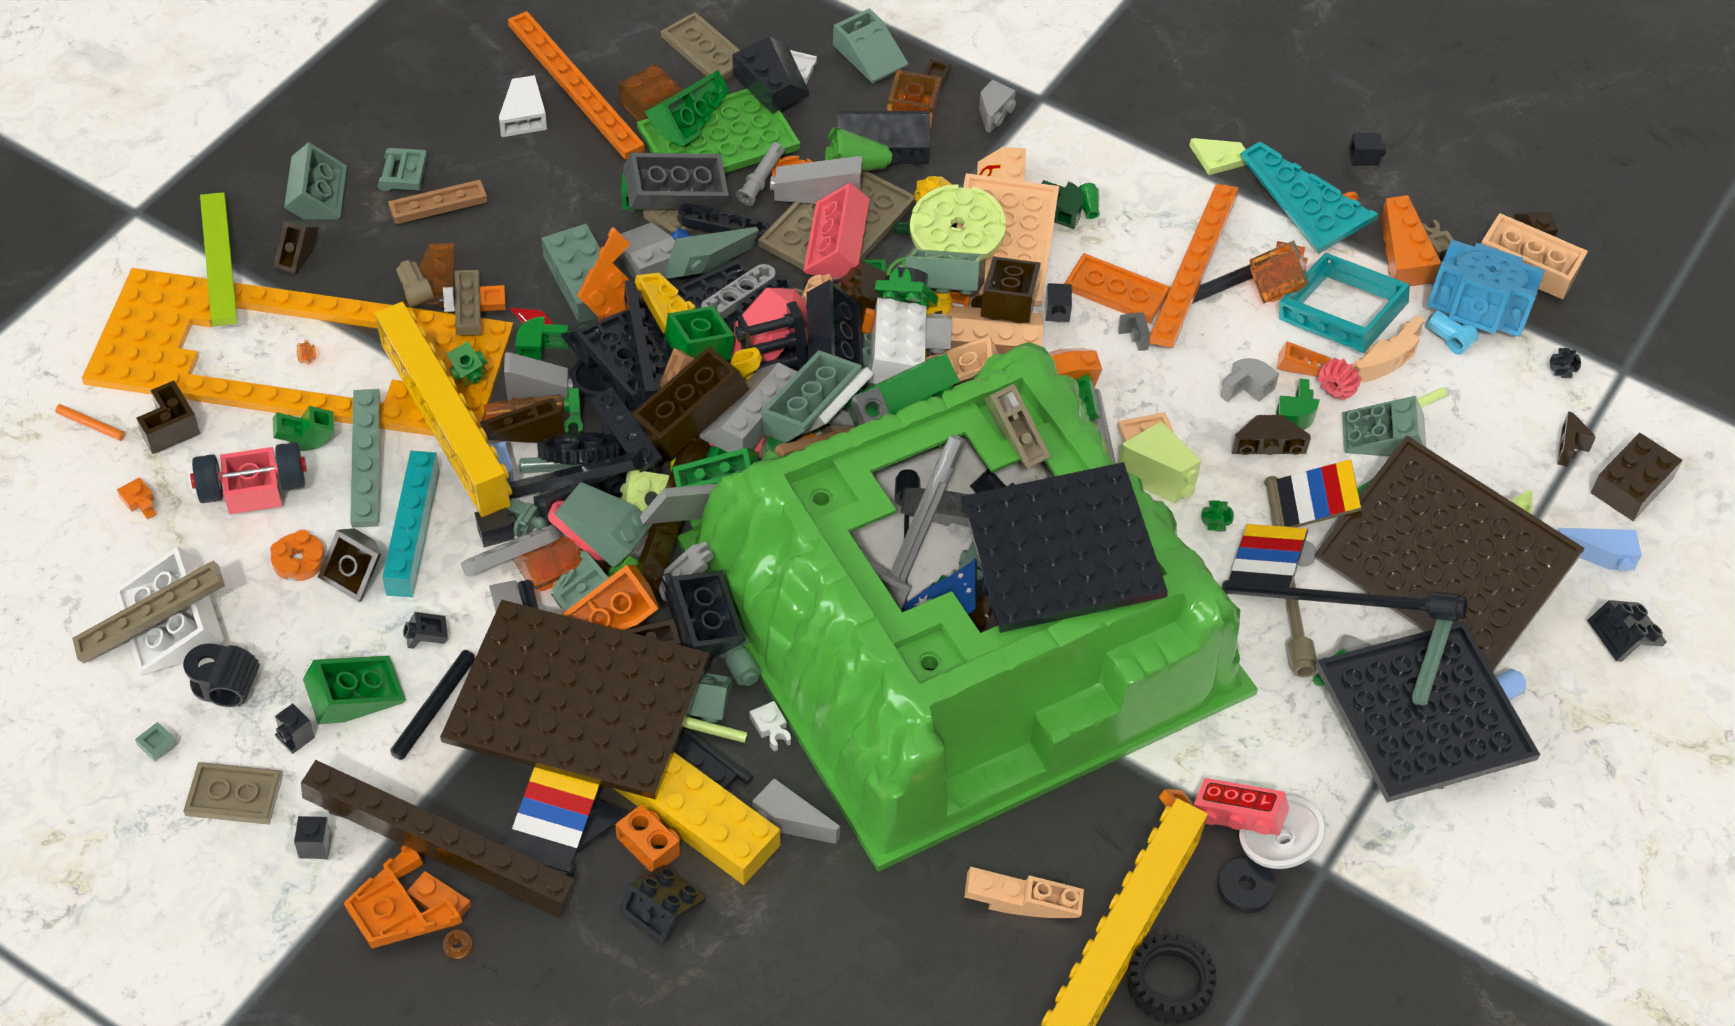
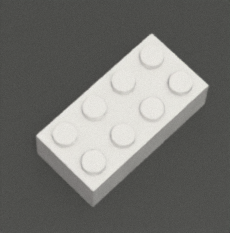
M877 298L875 306L876 315L871 331L869 369L873 374L869 379V383L878 384L925 361L926 306L917 303L895 301L893 299Z

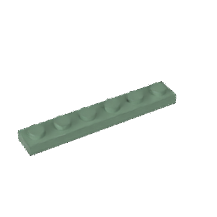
M379 389L353 390L350 517L352 528L378 526L381 398Z

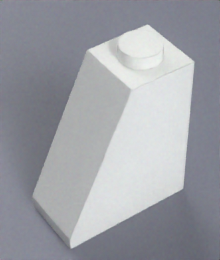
M535 75L512 79L499 115L501 137L547 130L546 113Z

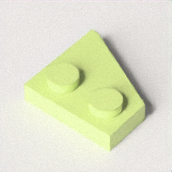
M1197 138L1190 140L1189 146L1208 175L1246 166L1240 155L1241 152L1246 150L1241 142Z

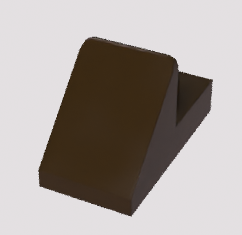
M1568 411L1561 428L1557 465L1566 467L1571 457H1576L1578 450L1589 452L1595 441V435L1573 412Z

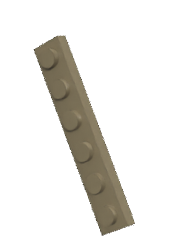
M213 560L76 635L72 640L77 659L84 664L223 588L225 584L220 566Z

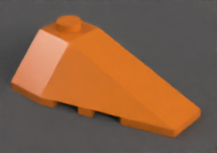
M1061 348L1049 352L1056 363L1059 375H1067L1075 380L1089 374L1093 378L1095 388L1102 371L1096 350Z
M626 565L561 615L624 630L639 625L659 610V606L651 586L636 565Z

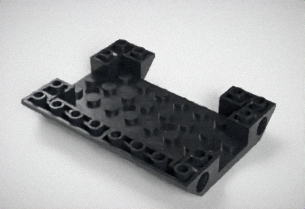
M741 260L724 262L705 273L696 274L685 279V284L676 287V289L678 290V295L685 302L690 301L695 305V309L701 308L704 300L750 270ZM749 285L741 286V288L744 290L753 289ZM733 297L723 298L728 302H733L736 300ZM644 301L639 306L645 310V323H643V326H648L649 341L646 342L647 345L651 344L652 360H650V363H655L656 378L653 379L654 382L660 384L673 350L666 340L661 339V337L665 336V333H662ZM626 310L615 314L602 315L561 333L563 340L588 368L598 364L615 383L617 395L631 414L643 404ZM736 311L723 319L733 334L735 322L738 320ZM786 347L776 359L786 357L788 353H791V349ZM623 355V356H625V357H630V358H629V359H621V358H619V356Z

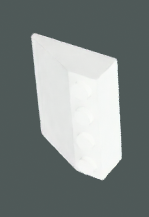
M175 547L114 590L120 611L200 568L198 559L181 548ZM210 595L129 639L138 672L142 676L182 663L187 653L198 645L207 643L219 645L224 641Z

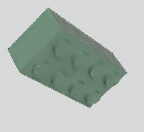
M583 224L542 237L543 258L578 323L598 318L577 296L590 269L594 267L600 251V247L588 225Z

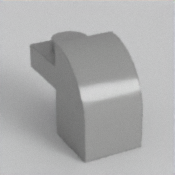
M1253 358L1240 359L1233 363L1231 374L1224 378L1220 397L1229 402L1245 390L1259 402L1276 389L1279 373L1261 360Z

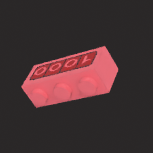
M1204 778L1194 803V807L1208 813L1205 822L1208 825H1223L1235 830L1245 829L1263 835L1272 834L1279 836L1289 811L1284 791Z

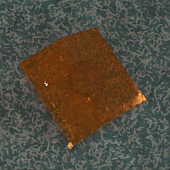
M561 536L560 539L513 558V561L523 578L532 581L535 590L545 591L554 586L553 582L558 581L563 573L568 574L570 569L576 570L581 559L573 539Z

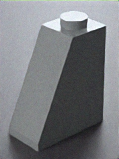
M505 353L504 376L508 404H534L552 397L556 404H564V397H569L568 388H574L572 380L568 375V368L514 353Z

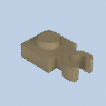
M1433 220L1431 228L1422 223L1438 257H1442L1444 251L1448 250L1451 239H1454L1447 230L1442 232L1439 230L1440 224L1438 221Z

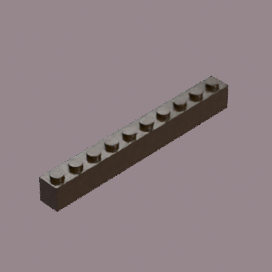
M318 760L314 761L301 781L303 799L559 918L562 916L573 896L575 879Z

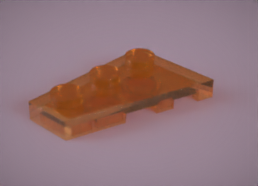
M454 243L429 244L418 268L423 278L428 280L434 299L419 305L439 304V294L443 293V287L454 288ZM404 296V305H409L406 296Z

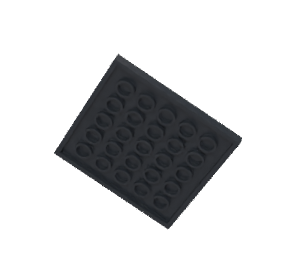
M1124 462L962 496L999 633L1168 597V590Z
M1464 621L1452 624L1428 702L1424 706L1415 705L1412 702V694L1433 629L1317 660L1315 667L1387 803L1538 760L1540 756L1537 747Z

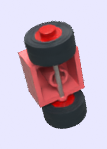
M297 442L278 444L275 447V452L273 447L221 454V472L215 454L197 456L192 460L193 473H190L191 485L193 489H196L200 503L221 501L224 492L229 514L281 507L280 483L283 491L305 487L304 472H307L305 456L301 457Z

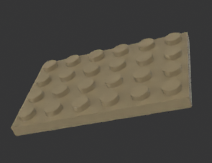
M868 171L861 172V192L870 200L859 263L895 226V222L900 221L916 203L915 195ZM794 202L759 238L758 246L804 270L816 204ZM845 275V276H843V277H841V278L832 277V280H833V279H844L847 275Z

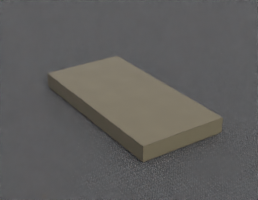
M696 12L661 30V37L705 76L719 70L724 81L734 76L732 54L740 50Z

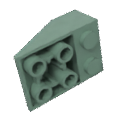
M870 8L834 25L833 46L872 84L908 67L907 60L885 23Z
M1416 396L1342 412L1345 453L1390 457L1406 435L1426 447L1424 413Z

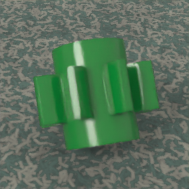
M1210 500V506L1203 508L1202 521L1208 526V531L1225 532L1226 526L1231 525L1233 522L1234 512L1231 507L1227 506V501Z

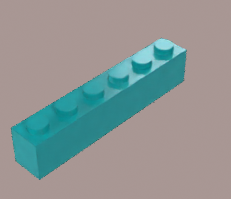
M410 450L382 577L386 596L413 598L439 475L436 452Z

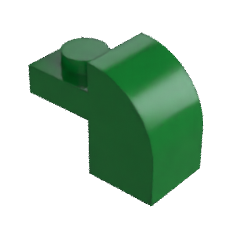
M536 317L526 321L517 332L516 354L542 361L544 348L569 349V345L561 337V333L569 330L568 325L545 324V317Z
M1299 378L1295 397L1280 395L1276 407V415H1283L1303 430L1309 428L1314 422L1320 399H1313L1314 390L1310 389L1309 379Z
M308 406L301 418L278 412L273 417V438L297 442L300 451L314 450L323 446L334 432L333 411Z

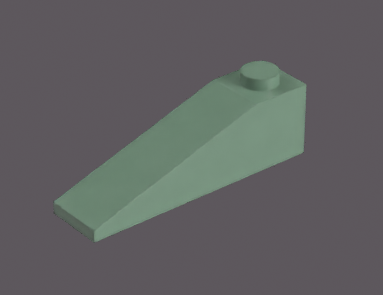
M752 227L675 239L664 277L668 279L705 273L752 249L759 231L758 228Z

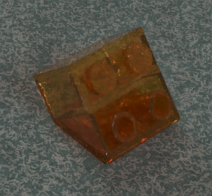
M1294 240L1249 259L1250 270L1263 304L1269 301H1277L1283 295L1290 292H1298L1309 285L1306 264Z

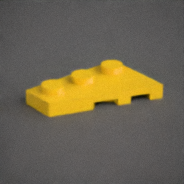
M660 273L636 275L635 284L638 290H641V295L662 333H665L668 313L695 309V305L690 301L685 302L678 295V290Z

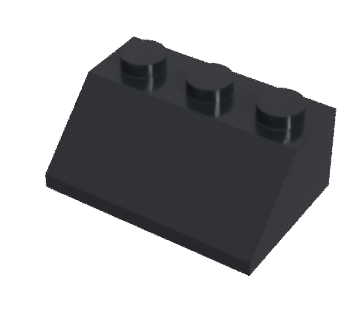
M723 570L671 577L664 594L672 619H674L681 646L708 652L709 660H712L744 643V634Z

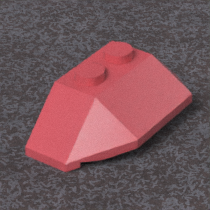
M765 288L742 315L747 326L783 318L784 314H787L786 303L796 301L803 314L805 326L807 323V303L795 289ZM738 320L735 322L734 326V342L731 360L733 355L737 351L741 350L740 342H738L735 334V327L738 326ZM785 327L750 336L751 346L786 337L785 335L789 333V329ZM785 348L761 353L762 359L760 363L776 359Z

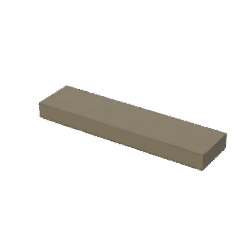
M479 270L455 271L456 335H481Z

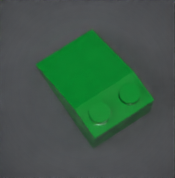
M390 656L315 659L303 678L318 724L344 723L403 704L406 700Z

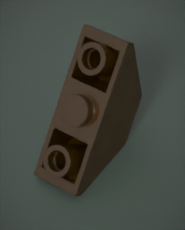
M1256 415L1235 434L1231 453L1242 455L1306 454L1311 436L1283 415Z

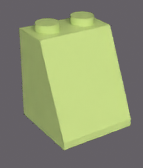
M1162 421L1122 443L1118 462H1124L1127 472L1141 479L1144 490L1174 504L1193 495L1201 465V460Z

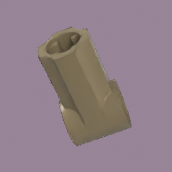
M409 260L401 262L396 271L403 285L409 306L413 307L433 300L434 296L428 280L423 278L416 262Z

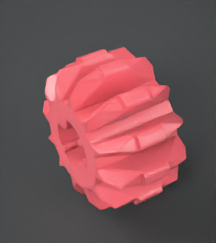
M1334 358L1322 366L1317 380L1321 383L1320 388L1325 389L1327 394L1333 395L1335 400L1337 398L1345 400L1358 391L1362 378L1358 375L1359 370L1354 369L1352 364L1346 363L1344 358L1342 360Z

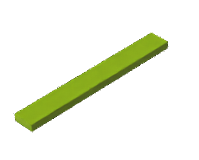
M225 193L200 195L211 323L212 326L238 324Z

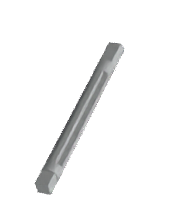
M953 434L949 436L890 573L905 583L966 441L958 435Z

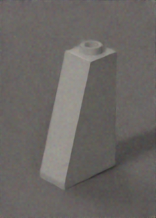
M862 156L779 166L776 168V176H771L770 190L774 191V200L816 204L820 199L850 182L861 191Z

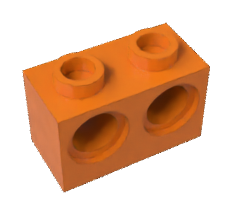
M642 804L615 824L617 839L650 872L660 866H667L680 855V838L677 833L671 828L667 829L661 823V819L653 810L648 811ZM637 827L646 828L644 830H636ZM657 845H663V846H665V847L662 848V849H655V848H654V847L657 846Z

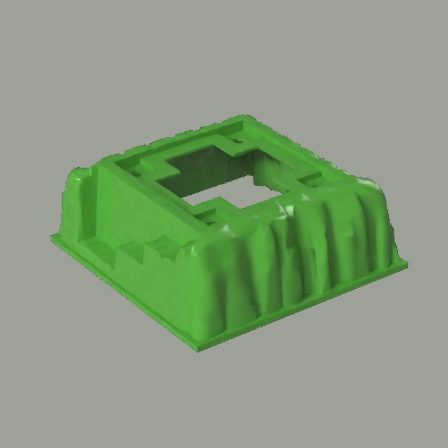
M1031 342L1020 344L1005 354H994L989 357L973 380L957 385L952 390H944L942 398L929 397L927 401H917L900 409L896 415L886 413L875 420L851 428L848 433H838L827 440L807 445L803 450L794 451L783 458L777 453L768 450L761 461L754 462L742 472L721 477L718 484L710 491L703 510L700 529L694 532L690 530L677 536V543L683 553L694 544L709 543L714 557L707 563L708 568L704 572L723 570L739 622L750 639V642L744 648L750 651L760 667L761 674L759 678L878 872L1255 696L1258 691L1256 685L1239 664L1238 633L1240 609L1213 579L1210 570L1205 566L1203 559L1197 552L1190 549L1177 536V523L1172 511L1163 501L1153 500L1151 495L1144 492L1141 479L1131 473H1128L1168 590L1167 598L999 633L998 626L980 633L952 591L905 612H901L851 536L850 532L897 512L872 473L936 446L940 449L943 443L947 442L950 435L966 436L992 473L1020 462L1019 457L998 427L984 398L1012 384H1015L1051 457L1044 461L1055 476L1113 464L1108 454L1106 440L1099 432L1097 424L1089 421L1086 404L1079 397L1077 381L1070 376L1059 375L1056 363L1044 347Z

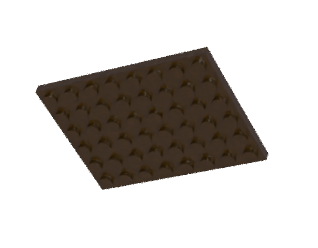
M1406 435L1359 496L1362 511L1345 515L1314 556L1315 559L1368 594L1426 599L1431 597L1432 592L1460 594L1461 597H1466V618L1453 621L1452 624L1465 622L1494 672L1583 554L1585 548ZM1390 608L1424 632L1434 629L1436 620L1430 619L1429 613H1425V611Z
M501 599L440 739L442 743L656 800L710 656L708 652Z

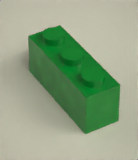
M743 448L672 467L676 487L718 484L721 477L740 473L754 462H758V457L755 450Z

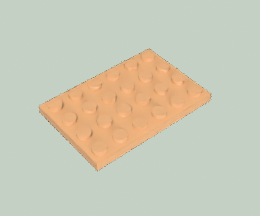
M966 173L964 188L972 189V187H976L993 196L1002 207L1006 220L1004 240L999 249L986 259L984 284L978 291H974L971 297L983 294V288L993 256L1041 263L1039 287L1034 306L1042 307L1059 186ZM957 223V228L963 229L964 225Z

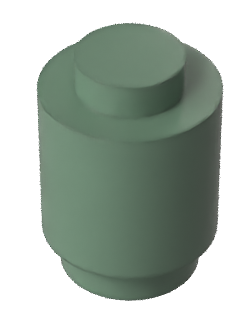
M738 645L725 653V664L738 685L750 686L757 682L761 669L747 648H744L743 645Z

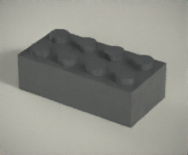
M630 153L623 166L630 209H679L682 204L686 203L721 209L729 196L721 154Z

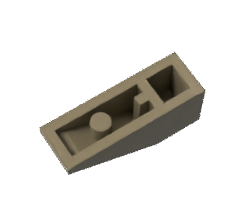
M1015 384L984 398L995 422L1026 469L1051 457Z

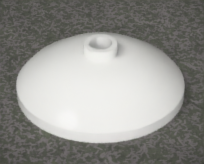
M1286 796L1289 811L1279 836L1272 834L1263 835L1255 831L1241 829L1239 837L1246 855L1255 863L1274 869L1291 868L1313 857L1323 844L1325 823L1320 811L1312 803L1299 797Z

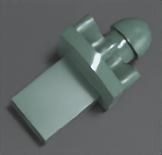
M510 499L511 506L506 509L508 514L513 513L516 521L514 524V535L519 538L531 533L534 528L541 529L546 527V520L541 516L539 517L537 506Z

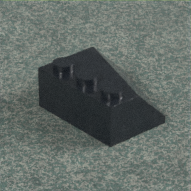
M769 36L732 54L733 75L772 114L809 96V90L787 44Z

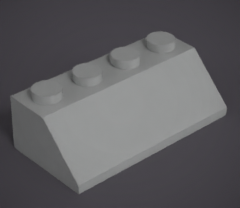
M780 363L758 369L746 382L749 390L699 434L700 438L727 452L743 448L753 449L764 436L761 410L795 376L797 371Z

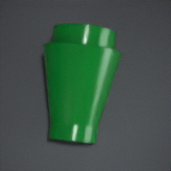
M1084 183L1079 186L1083 193L1082 208L1086 218L1094 219L1100 215L1099 189L1094 183Z

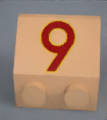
M1002 147L978 161L977 175L1025 181L1026 148Z

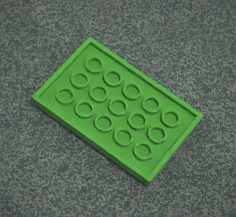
M748 89L727 94L710 115L711 118L708 123H705L702 127L699 137L682 147L656 133L649 119L637 122V130L651 153L721 154L725 173L760 163L773 142L781 144L777 150L782 146L784 147L785 152L782 155L798 151L801 147L800 141L780 110L772 114Z

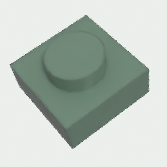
M158 722L135 739L137 746L154 761L177 745L175 737Z

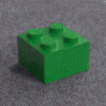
M714 306L667 314L664 338L672 350L674 348L683 350L695 359L710 346L725 360H731L734 334Z

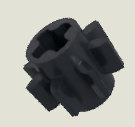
M1559 348V354H1553L1550 358V368L1555 372V376L1572 378V372H1578L1581 368V358L1576 354V350Z

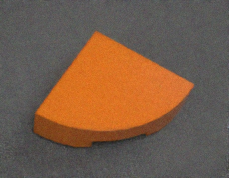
M865 307L863 311L862 332L864 333L872 331L876 315L874 309Z

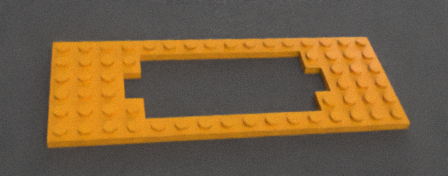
M131 268L82 376L84 385L150 395V390L174 380L186 400L273 413L278 412L302 417L308 406L333 411L334 422L353 424V398L192 374L199 358L198 352L182 348L192 325L212 327L207 278ZM234 282L236 308L378 328L374 312L392 306ZM406 307L407 310L412 309L417 320L416 325L423 327L427 337L426 342L433 344L437 360L442 359L446 367L447 377L452 376L457 387V394H463L467 403L466 409L473 411L477 420L476 426L478 429L482 428L480 422L484 421L504 362L505 353L513 334V322L481 318V335H456L455 314ZM469 341L475 353L480 350L488 362L484 365L488 374L484 375L480 382L469 384L468 386L465 385L462 379L456 380L449 369L453 364L447 356V353ZM392 379L385 401L380 402V428L434 436L403 381Z

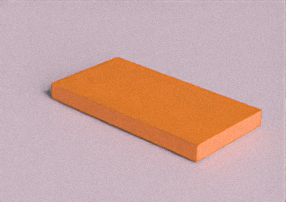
M1086 253L1082 254L1064 283L1072 284V293L1121 313L1144 312L1146 322L1152 324L1171 288Z

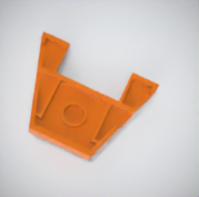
M613 227L608 233L609 238L604 247H601L598 253L599 257L594 267L590 269L577 294L598 317L626 310L624 282L629 279L613 262L627 249L630 243Z
M404 845L401 847L402 852L394 859H388L383 864L384 869L374 879L369 878L344 902L347 912L371 949L462 923L460 914L449 898L423 913L419 912L398 879L422 866L423 863L416 851Z

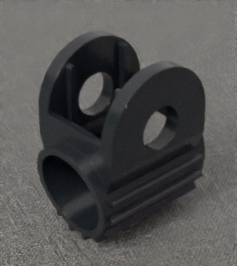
M207 643L198 645L187 653L183 661V668L186 676L190 679V688L195 697L219 706L235 707L245 703L260 664L255 655L241 647L234 645L226 647ZM205 658L214 660V662L198 666L199 662Z

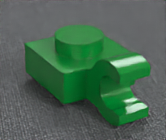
M568 388L569 397H564L565 412H570V417L564 423L565 433L569 434V427L576 425L580 434L583 432V424L580 414L579 388Z

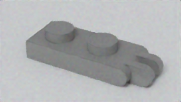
M702 542L692 545L665 569L664 574L671 573L672 576L703 573L708 568L707 563L714 557L709 543ZM661 580L658 590L662 600L667 601L664 594L666 589Z

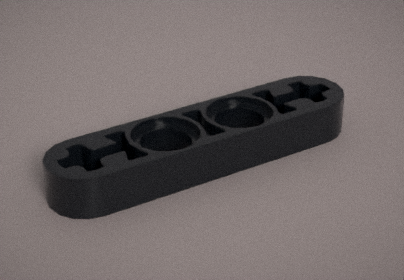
M689 203L682 204L677 215V221L682 226L711 233L757 227L760 232L757 233L755 242H758L759 238L770 228L769 224L762 219ZM714 218L717 220V223H710L706 219ZM730 223H737V224H739L741 227H740V228H733V227H731L729 224H730Z

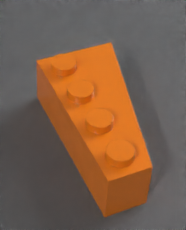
M1409 196L1386 198L1380 219L1383 240H1385L1386 244L1385 254L1388 257V274L1392 278L1410 284V286L1435 283L1441 261Z

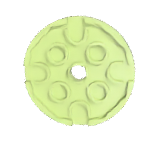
M957 184L936 188L925 194L912 210L910 234L917 249L986 254V259H988L999 249L1005 236L1006 220L1002 207L993 196L976 187H972V189L961 188ZM954 223H960L964 225L963 229L954 228L951 226Z

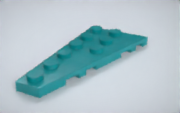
M1258 142L1240 153L1244 163L1318 254L1378 219V213L1375 211L1367 210L1361 206L1360 202L1344 196L1339 189L1312 173L1308 174L1303 171L1301 166L1285 160L1280 153L1262 142Z

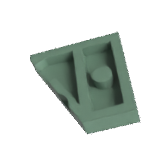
M586 550L580 554L582 560L576 570L570 569L564 583L559 586L553 595L565 611L609 579Z

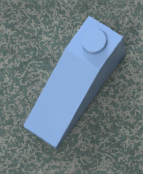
M1558 529L1560 533L1585 548L1580 556L1581 559L1606 569L1635 570L1642 556L1636 530Z

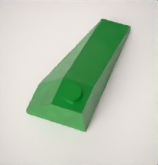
M719 70L661 101L646 110L645 113L656 133L682 147L699 137L702 127L705 123H708L711 118L710 115L720 105L729 89Z

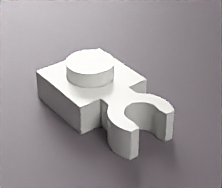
M774 701L750 711V719L761 738L770 736V747L772 750H778V743L776 741L778 739H783L787 745H791L790 733L785 730L787 722Z

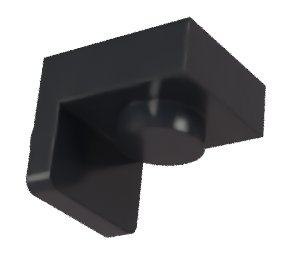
M414 612L409 622H406L403 628V636L407 639V648L414 649L418 641L444 644L448 639L446 616Z

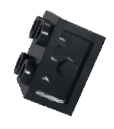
M1608 600L1587 620L1615 661L1622 662L1640 645L1664 646L1667 643L1662 636L1663 632L1660 627L1651 621L1647 615V609L1638 602Z
M663 865L630 883L619 911L663 944L670 940L679 917L704 903L706 896L694 885L689 884L677 875L674 870Z

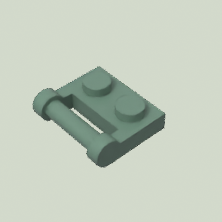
M388 148L385 151L384 158L386 161L382 177L378 180V188L382 191H390L391 189L420 190L427 161V150ZM400 160L397 177H392L395 162Z

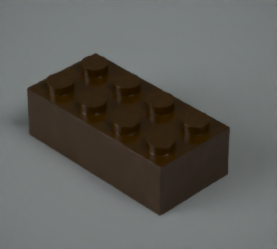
M708 346L632 413V416L645 434L673 457L749 390V387L740 372Z

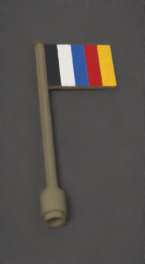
M1351 459L1279 479L1276 476H1269L1264 481L1268 489L1274 526L1297 528L1362 511ZM1295 578L1291 588H1296ZM1287 599L1293 639L1287 645L1291 670L1298 677H1310L1316 672L1317 657L1314 641L1305 637L1299 600Z

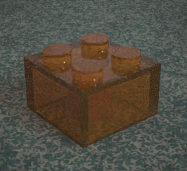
M657 64L619 82L620 103L638 121L648 119L645 113L646 110L683 90Z
M897 70L888 98L887 111H930L931 128L940 99L942 77Z

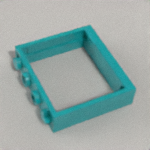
M1325 252L1280 300L1279 320L1365 353L1409 303L1410 284ZM1327 277L1389 300L1366 328L1304 304L1307 298Z

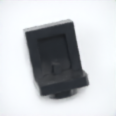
M989 468L970 485L975 493L1007 487Z

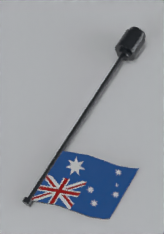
M901 470L895 478L894 500L899 506L902 505L903 490L905 488H920L921 480L914 470ZM904 514L905 538L909 529V516ZM977 559L972 560L958 572L926 588L907 602L906 600L901 612H905L952 591L968 616H972L977 611Z

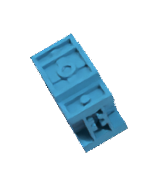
M1451 239L1427 306L1449 313L1448 319L1493 334L1496 333V330H1500L1521 337L1545 270L1523 263V257L1476 243L1474 247Z

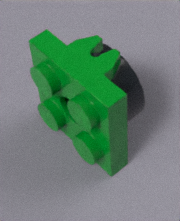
M909 267L893 268L889 281L876 280L875 290L883 299L917 303L926 306V309L929 306L937 307L938 296L927 286L928 274L919 269Z

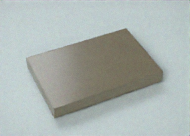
M198 762L183 810L184 815L270 825L283 777L282 771Z

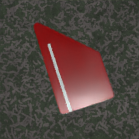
M510 308L511 312L522 323L532 318L545 317V324H553L541 310Z

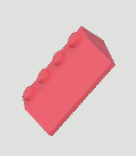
M851 182L816 202L803 270L806 274L821 276L831 274L832 277L841 278L847 275L851 268H855L859 264L870 198Z

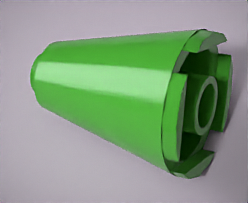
M833 127L831 129L828 140H832L830 147H826L825 160L862 156V171L885 169L887 165H890L892 152L889 151L887 145L842 128Z

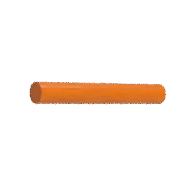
M59 404L55 409L57 414L119 441H122L125 437L124 431L62 404Z

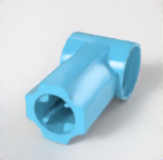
M1436 311L1428 321L1427 328L1445 339L1447 346L1453 353L1463 354L1479 339V333L1475 327L1466 324L1461 325L1454 320L1448 319L1449 316L1442 311Z

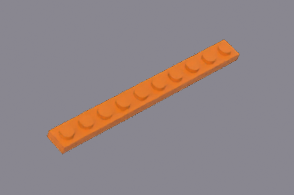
M528 11L508 19V26L625 160L628 159L630 153L645 151V144Z
M1215 184L1151 332L1150 344L1174 348L1237 199L1238 187Z

